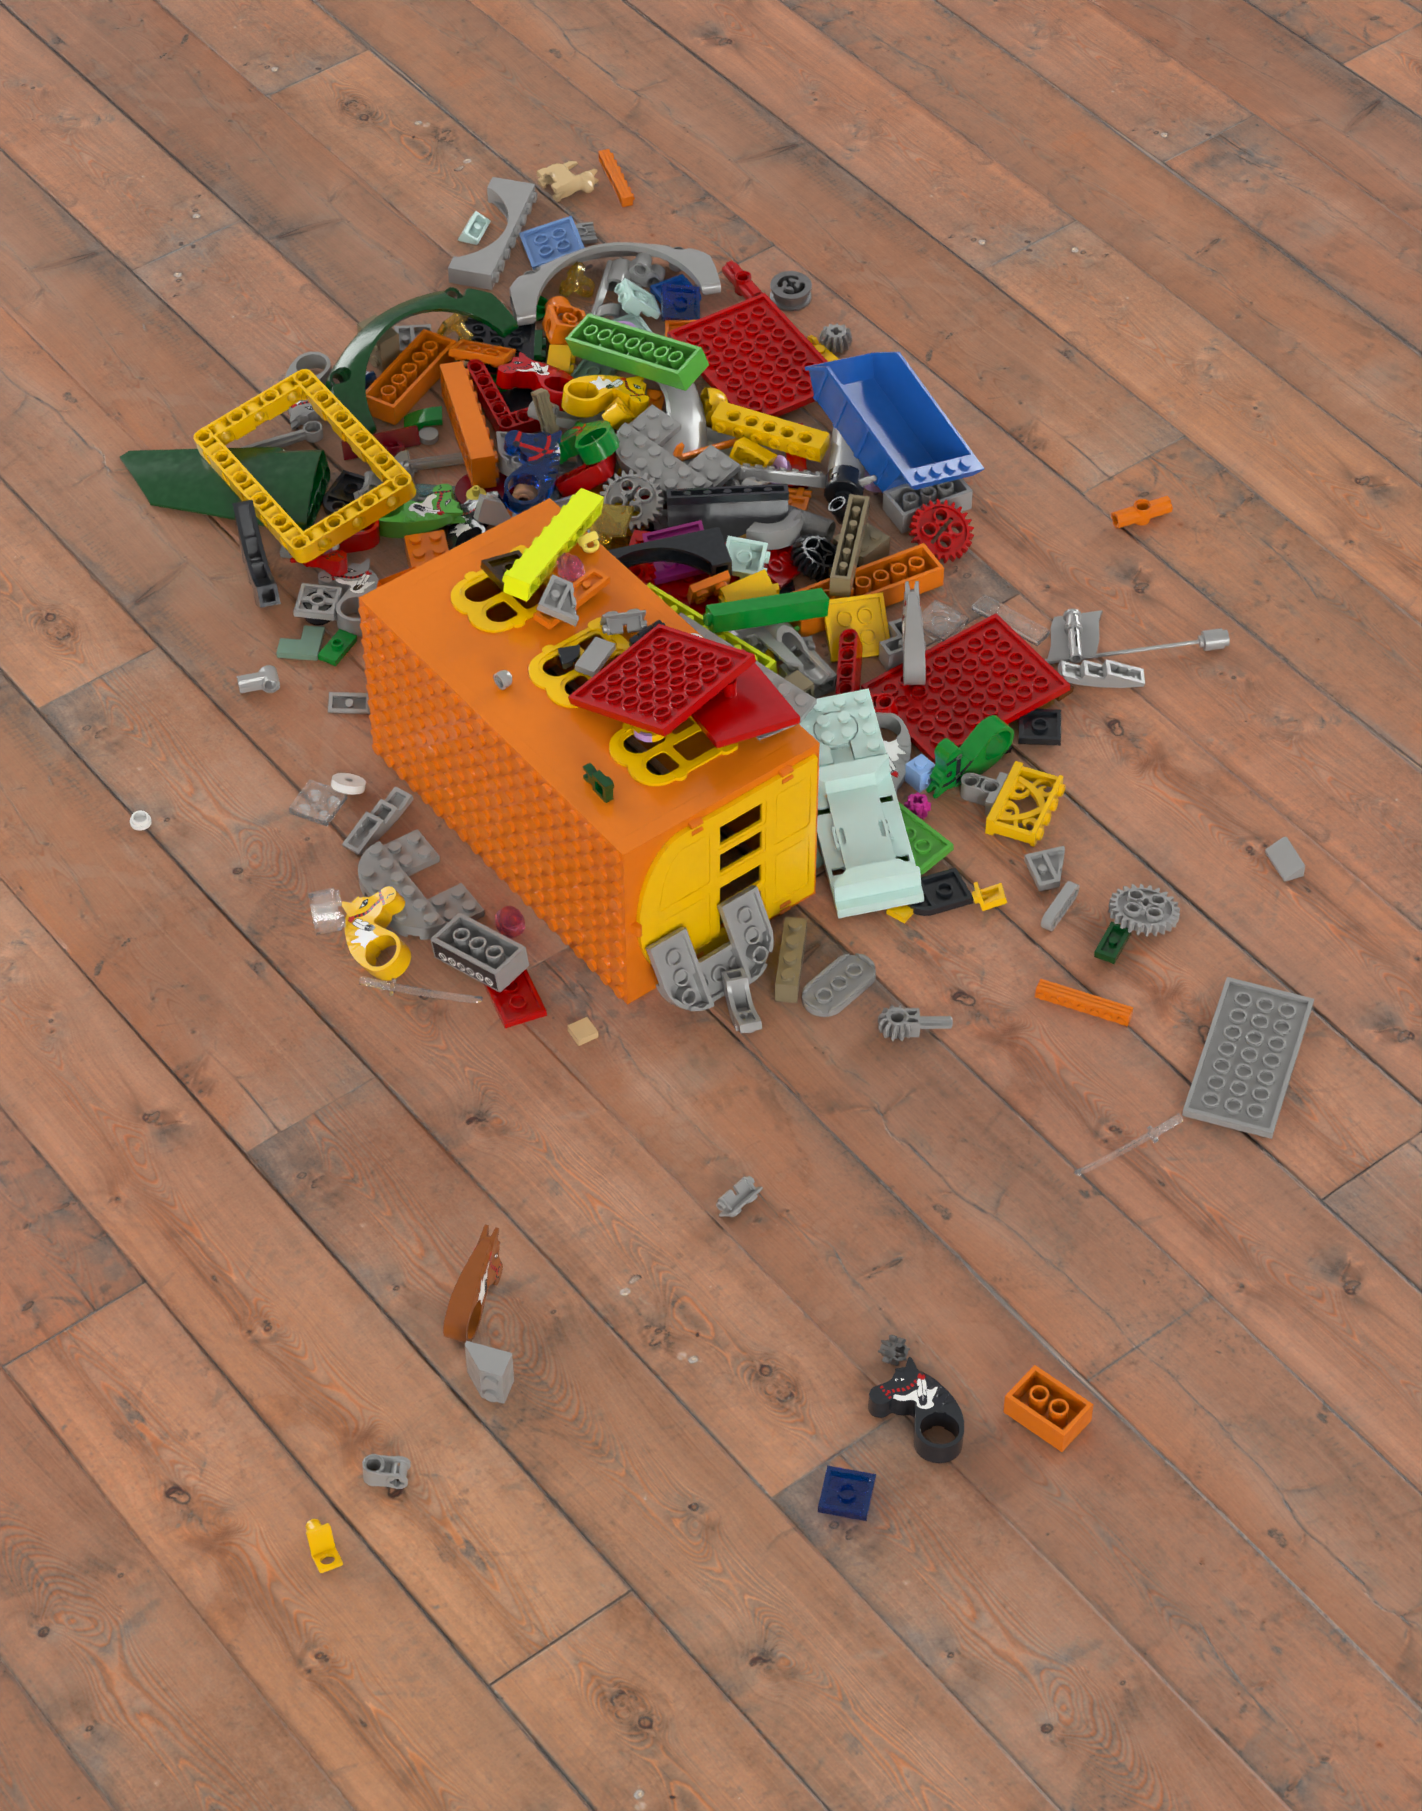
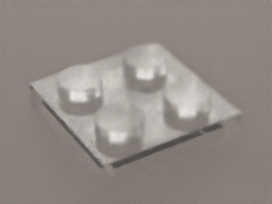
M934 600L922 612L924 635L938 643L956 635L969 621L968 616L938 600Z
M309 779L290 805L289 814L328 826L348 797L347 794L338 792L328 785Z

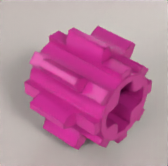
M916 792V794L908 796L907 802H904V806L920 819H925L928 811H931V803L928 802L925 794L922 795Z

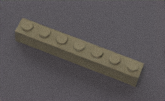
M540 388L531 392L544 439L547 440V436L551 435L552 443L561 437L559 434L560 429L556 424V416L552 410L553 405L549 399L550 394L546 389ZM543 430L546 431V432H548V433H550V434H549V435H545V433L543 432Z

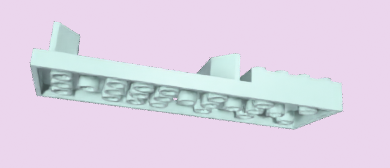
M869 688L817 698V704L800 725L820 743L818 810L829 808L831 813L818 815L817 838L838 919L924 902L920 868L916 866L890 773L889 755L886 754ZM891 796L892 801L880 802V798ZM907 856L908 861H903L898 857ZM832 870H846L840 875L833 876Z

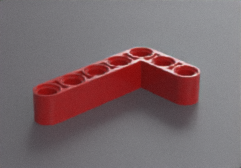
M472 359L467 363L470 380L473 381L478 401L495 432L518 433L520 431L522 433H534L542 430L539 420L528 417L527 411L529 407L510 412L481 360Z
M615 452L600 462L591 465L583 464L558 477L555 480V486L562 497L575 495L581 488L590 490L611 478L614 474L616 463Z
M854 629L842 631L839 637L836 695L860 690L863 645L858 633ZM870 694L875 713L883 712L898 715L899 708L892 694Z

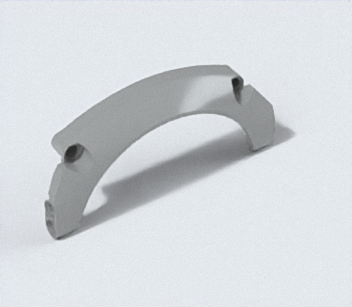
M613 242L583 248L547 262L534 270L526 271L524 275L519 276L509 288L514 318L518 326L534 324V321H536V310L540 295L549 280L565 267L589 260L636 256L641 252L648 253L651 257L668 261L672 271H684L693 279L704 296L721 293L720 279L711 256L692 248L684 249L682 247L672 248L669 245Z

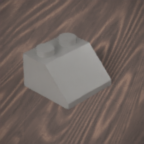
M466 1341L467 1373L481 1398H485L490 1402L505 1404L514 1383L512 1353Z

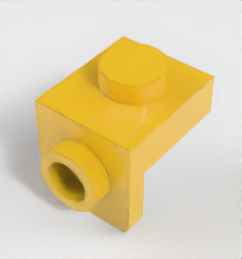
M978 882L973 883L975 891H972V896L975 904L980 903L982 911L1007 903L1002 883L980 889Z

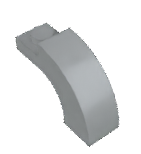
M793 510L784 520L777 523L765 524L754 522L746 530V539L768 543L767 550L781 549L794 544L800 538V530L803 526L801 511Z
M738 968L721 972L726 1003L735 1030L740 1031V1033H753L755 1030L762 1029V1021L754 1008L748 976L744 969Z

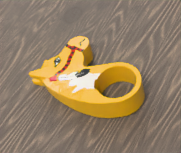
M589 375L572 379L564 385L562 408L568 414L576 417H593L602 412L617 397H620L634 416L638 417L648 408L649 397L645 394L646 383L643 382V377L626 378L613 375Z
M387 886L370 897L360 898L358 896L352 903L342 901L341 906L347 913L345 918L346 941L354 959L372 976L380 980L389 981L402 975L410 964L411 951L395 933L387 930L386 927L390 924L392 916L403 910L405 899L393 887ZM397 945L393 958L385 965L376 967V957L378 958L381 953L380 951Z

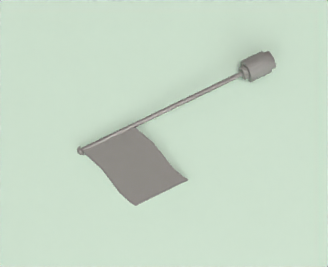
M1103 610L1081 613L1080 623L1083 626V631L1080 634L1082 660L1199 644V647H1203L1204 651L1224 649L1225 646L1230 644L1228 631L1219 628L1201 631V635H1198V640L1097 653L1099 621ZM1063 616L1054 617L1052 621L1051 647L1048 659H1045L1049 664L1060 663L1061 660L1065 662L1070 661L1068 635L1064 631L1066 622Z

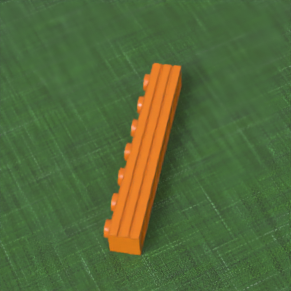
M609 149L598 151L599 162L622 207L632 206L633 200H635L634 194L631 193L630 186L628 187L627 180L624 179L620 166H617L614 154Z
M1040 979L1036 987L1035 998L1128 1026L1133 1015V1007L1044 979Z

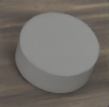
M433 427L422 428L419 431L420 442L424 445L435 444L439 440L438 430Z

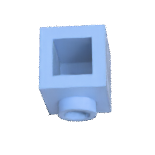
M923 754L918 755L906 763L905 782L919 793L922 792L931 783L929 775L932 774L935 764Z

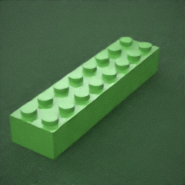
M590 313L565 338L573 356L684 391L709 366L701 347Z

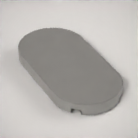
M849 953L841 955L804 986L802 992L804 1008L809 1013L819 1017H829L838 1014L874 983L876 978L874 962L863 954L855 953V955H850Z

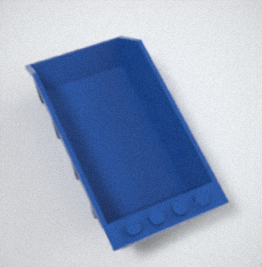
M900 351L872 352L805 367V371L810 373L814 393L813 399L822 407L833 423V427L839 431L854 452L855 458L859 459L870 476H876L877 480L873 483L879 487L882 493L906 483L911 488L917 490L974 476L985 469Z

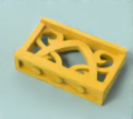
M1015 761L986 818L985 833L992 836L994 833L1029 843L1030 846L1035 847L1037 841H1041L1043 838L1044 826H1048L1050 823L1051 812L1057 809L1059 796L1062 797L1065 792L1064 776H1055L1024 767L1023 763ZM1047 786L1052 788L1050 792L1044 791ZM1016 790H1021L1022 793L1019 794ZM1031 795L1038 807L1029 812L1019 814L1018 806L1011 800H1021ZM1012 809L1015 814L1012 815V811L1006 812V810ZM1018 823H1022L1023 828H1019ZM1029 824H1030V825H1033V827H1034V828H1033L1032 830H1030V831H1029V830H1026V829H1027V825H1029Z

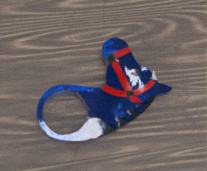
M512 430L505 435L504 451L510 456H517L523 464L512 472L504 483L503 501L510 511L520 514L550 498L558 478L560 465L559 443L562 431L550 434L543 430L542 433L527 434ZM517 484L533 485L538 489V495L532 500L521 501L514 498L509 490Z

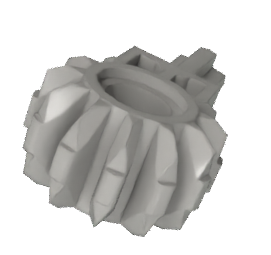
M891 1004L889 1009L883 1008L882 1013L878 1016L879 1032L883 1033L884 1038L891 1037L892 1041L898 1038L903 1041L904 1037H919L920 1029H951L953 1019L951 1016H920L919 1008L908 1007L903 1009L901 1004L899 1007H894Z

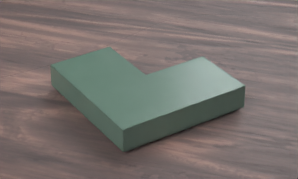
M304 625L301 640L280 638L276 652L277 658L318 661V653L321 650L325 627Z

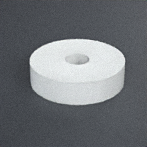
M337 773L332 776L331 787L338 792L356 795L365 791L366 781L360 776L349 773Z

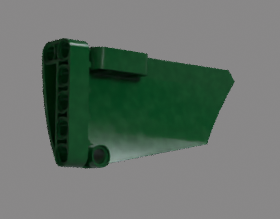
M280 447L228 448L303 531L314 525L330 482V468L324 450L285 451ZM198 449L133 450L119 457L150 505L235 520L232 503L241 502L242 500L200 455ZM257 518L258 525L264 526V524Z

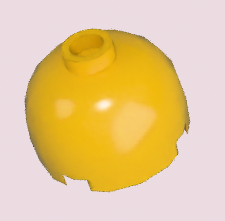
M705 387L701 392L700 398L705 413L706 426L712 427L711 416L720 401L728 403V399L722 391Z

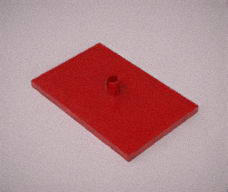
M756 663L751 665L748 670L739 675L732 683L728 684L716 696L705 703L702 708L691 715L717 749L800 723L798 713Z

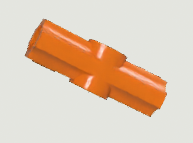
M1168 496L1151 501L1138 499L1134 502V506L1112 512L1111 518L1116 529L1134 523L1143 526L1147 525L1151 518L1172 512L1173 506Z

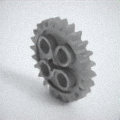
M630 469L627 475L623 470L620 477L615 473V480L613 481L608 478L609 485L603 484L604 491L600 492V495L604 497L603 519H608V525L614 523L615 530L621 526L622 532L630 528V532L633 533L634 528L641 530V526L649 529L648 523L655 524L654 517L660 518L658 511H663V505L661 504L664 503V498L662 497L663 490H659L660 484H654V477L648 480V473L641 476L640 470L633 474L632 469ZM627 486L632 487L629 491L623 490ZM644 495L650 496L646 500L641 499ZM615 503H622L620 507L613 506ZM635 511L640 513L637 516L630 515L632 512Z
M1132 884L1131 888L1123 886V890L1117 889L1116 893H1112V898L1109 900L1108 913H1111L1110 918L1115 919V924L1121 923V929L1127 927L1129 933L1134 930L1137 935L1144 932L1145 936L1148 937L1149 933L1157 936L1158 932L1163 935L1166 930L1171 932L1172 927H1176L1179 921L1180 908L1177 907L1178 902L1173 901V896L1167 897L1168 892L1160 893V888L1152 890L1151 885L1148 888H1144L1140 884V887L1137 888Z

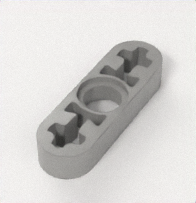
M1071 881L1065 884L1045 912L1041 921L1042 928L1049 931L1055 929L1076 899L1080 885Z

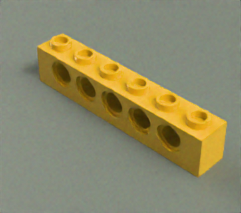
M720 401L711 416L713 431L738 439L746 437L757 444L821 463L830 447L828 432Z

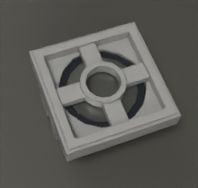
M302 583L293 611L294 616L304 617L312 625H324L330 621H337L336 605L341 599L342 587Z

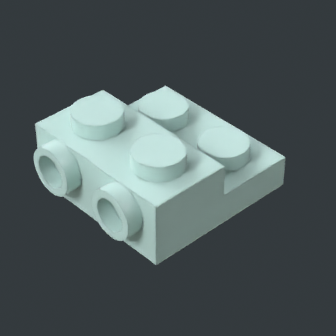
M626 278L616 285L614 292L618 294V302L622 304V309L626 313H633L638 316L642 312L647 317L659 318L661 312L653 294Z
M733 536L727 537L726 547L732 560L733 576H739L740 579H743L763 569L767 572V568H764V563L769 564L771 552L767 551L768 543Z

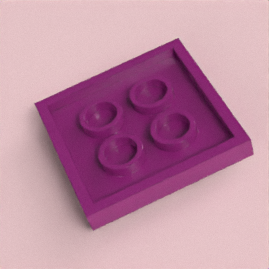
M702 520L644 533L642 536L643 541L648 542L704 530ZM653 562L657 576L654 579L655 585L705 574L701 570L684 564Z

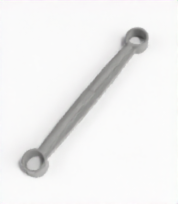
M309 421L303 425L302 430L240 448H283L303 440L311 443L318 442L324 436L323 427L318 421Z

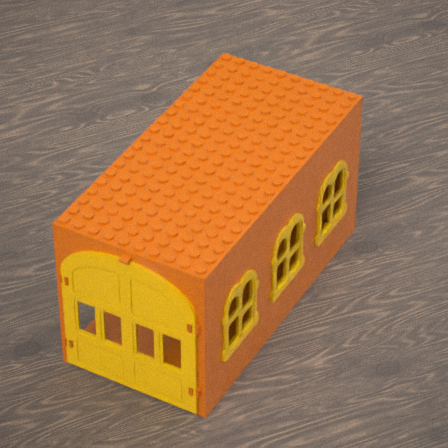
M549 498L359 597L358 611L361 617L360 628L363 637L361 642L364 647L363 659L366 667L364 672L367 677L366 689L369 697L367 702L370 707L369 719L372 727L370 730L373 737L372 749L376 755H380L384 759L388 767H392L401 780L404 779L409 784L413 792H417L421 796L425 804H429L438 817L441 816L450 829L456 831L459 838L466 842L472 851L483 859L486 866L491 867L496 872L500 880H504L509 885L513 893H517L526 906H530L539 919H543L552 932H556L565 945H569L578 958H582L587 963L588 968L592 972L595 971L600 976L601 981L614 991L617 998L622 999L628 1005L657 988L656 984L659 983L646 950L647 946L681 926L687 929L697 959L702 958L730 941L724 923L720 924V912L717 905L721 904L720 888L759 866V880L751 885L758 887L769 920L784 914L791 907L815 894L820 743L800 724H797L762 740L753 737L717 749L691 716L663 739L656 742H643L634 736L632 725L570 704L569 694L565 691L566 684L574 680L581 687L592 677L575 671L574 665L579 658L573 663V666L563 669L558 655V648L580 645L581 657L595 637L615 643L616 649L601 668L602 670L630 647L629 639L639 633H628L625 625L623 626V634H603L600 621L605 613L610 611L622 613L630 609L646 610L644 620L647 621V627L655 621L661 620L668 627L690 634H700L601 544L596 552L586 553L582 547H579L577 542L528 601L502 592L481 569V560L517 550L523 554L524 550L532 545L534 538L541 535L543 528L551 523L553 516H557L560 513L561 507ZM591 542L586 545L588 548H592L594 543ZM595 567L610 577L609 585L576 609V615L579 616L576 626L561 621L549 630L534 620L533 613L537 611L538 604L552 574L573 583ZM558 665L566 674L550 676L544 671ZM501 670L509 671L513 677L512 684L504 690H501L493 679V675ZM632 735L648 751L632 753L625 749L623 743L625 739ZM655 757L670 773L665 775L653 774L648 771L646 764L651 758ZM591 763L597 771L600 770L606 777L608 776L612 779L614 783L613 800L605 803L593 791L592 785L583 779V775L586 774L583 770L584 765ZM726 824L736 834L720 842V827ZM743 841L754 850L720 870V855Z

